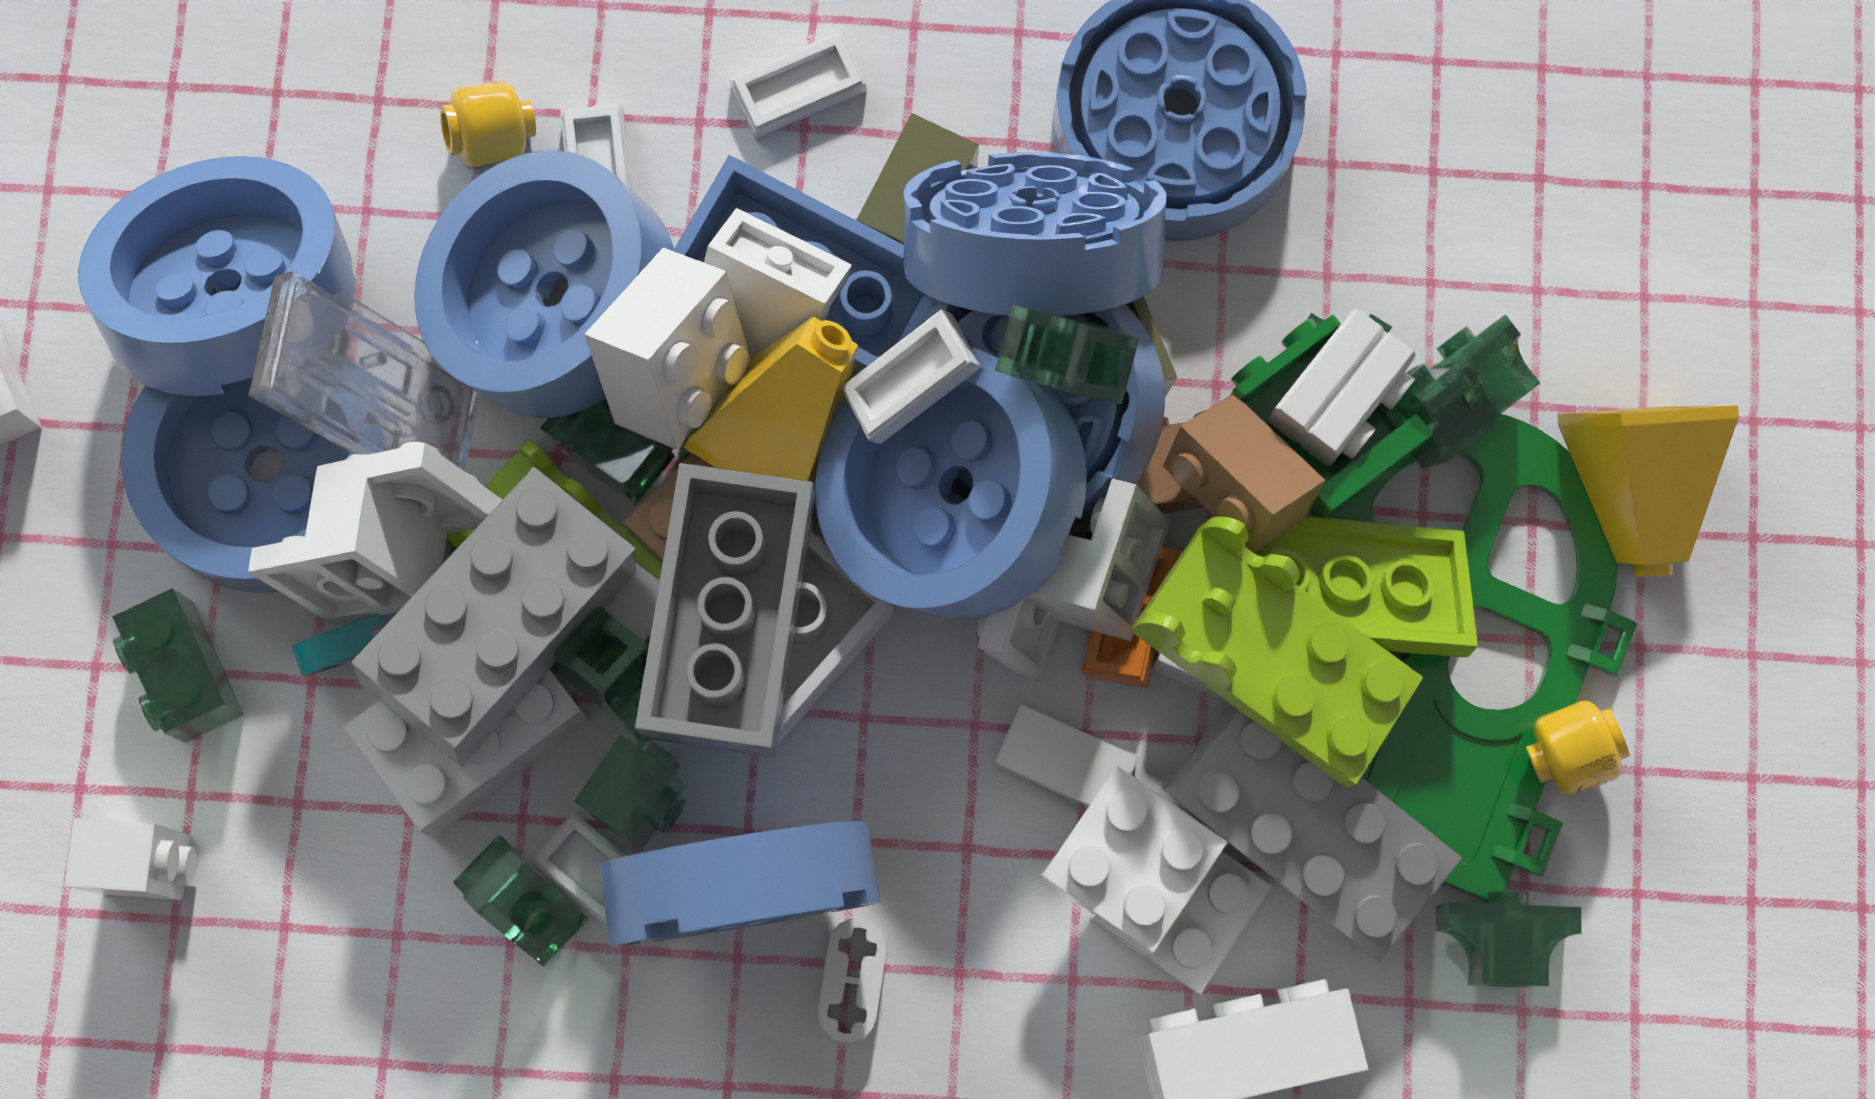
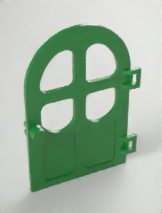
M1454 409L1419 416L1433 435L1418 451L1330 518L1375 522L1372 515L1373 504L1379 492L1388 481L1405 467L1437 453L1448 452L1464 456L1477 467L1480 473L1479 488L1462 529L1465 534L1473 608L1483 609L1536 632L1544 638L1548 647V658L1540 681L1531 697L1522 704L1500 710L1484 709L1472 705L1456 691L1449 676L1448 663L1450 656L1412 653L1402 662L1420 674L1423 679L1363 773L1362 778L1462 857L1443 883L1493 905H1500L1514 866L1536 876H1544L1563 822L1535 810L1545 782H1539L1526 751L1527 746L1537 743L1534 734V724L1541 716L1575 704L1589 666L1612 676H1618L1637 623L1610 611L1615 594L1618 563L1615 560L1569 451L1542 430L1522 420L1485 410ZM1532 487L1546 492L1560 506L1569 526L1576 552V582L1571 597L1564 604L1552 603L1492 576L1488 570L1487 561L1511 497L1519 488ZM1607 627L1620 632L1611 658L1598 653ZM1533 826L1546 831L1536 859L1523 854Z

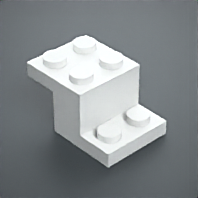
M409 442L401 445L398 449L370 455L354 454L343 461L317 466L305 537L289 536L280 543L252 548L248 573L331 624L364 619L375 614L386 615L395 613L411 599L443 564L447 535L476 529L502 499L480 484L476 477L465 473L442 456L437 448L426 443Z
M1112 479L1106 497L1099 498L1092 512L1090 524L1093 534L1092 540L1068 535L1059 554L1064 556L1043 584L1017 604L992 615L979 617L978 635L980 639L977 646L1016 675L1041 682L1061 623L1131 641L1134 633L1130 630L1139 618L1170 521L1136 484Z
M1118 765L1041 876L1045 881L1093 913L1094 915L1090 919L1093 923L1196 995L1202 993L1272 888V885L1222 851L1228 843L1225 839Z

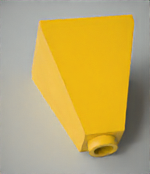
M813 316L750 358L751 362L741 380L730 386L710 410L705 422L700 427L694 429L683 447L718 469L809 481L814 484L823 441L837 410L846 398L841 386L852 378L858 344L851 341L848 332L839 324L827 320L820 321Z
M1738 405L1664 406L1558 413L1559 430L1616 562L1633 564V576L1673 575V563L1689 562L1739 418Z

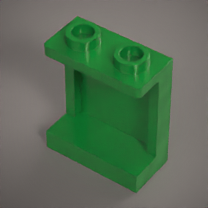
M1334 314L1319 325L1312 318L1301 323L1281 341L1286 349L1268 363L1262 356H1258L1246 364L1231 378L1236 387L1230 394L1234 393L1326 480L1310 509L1315 517H1322L1324 520L1330 518L1418 451L1433 435L1417 414L1406 420L1396 406L1390 410L1380 403L1366 420L1376 430L1352 460L1341 452L1329 467L1323 465L1301 448L1298 442H1293L1270 424L1268 418L1275 407L1341 325Z

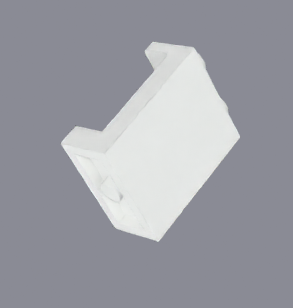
M737 208L708 245L704 260L706 264L727 271L750 358L813 316L820 321L826 320L830 306L846 284L852 266Z

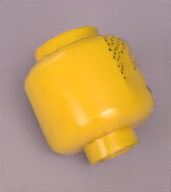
M500 81L456 88L450 97L449 104L442 105L440 108L441 130L446 150L449 155L458 154L460 160L468 167L476 168L497 165L508 159L523 155L526 147V138L535 137L536 121L531 102L529 100L520 101L515 89L506 82Z
M1587 700L1572 704L1537 719L1534 724V734L1537 743L1526 747L1539 782L1544 783L1552 779L1558 790L1567 796L1577 795L1617 779L1622 772L1621 760L1630 757L1626 741L1611 709L1608 708L1600 711L1594 703Z

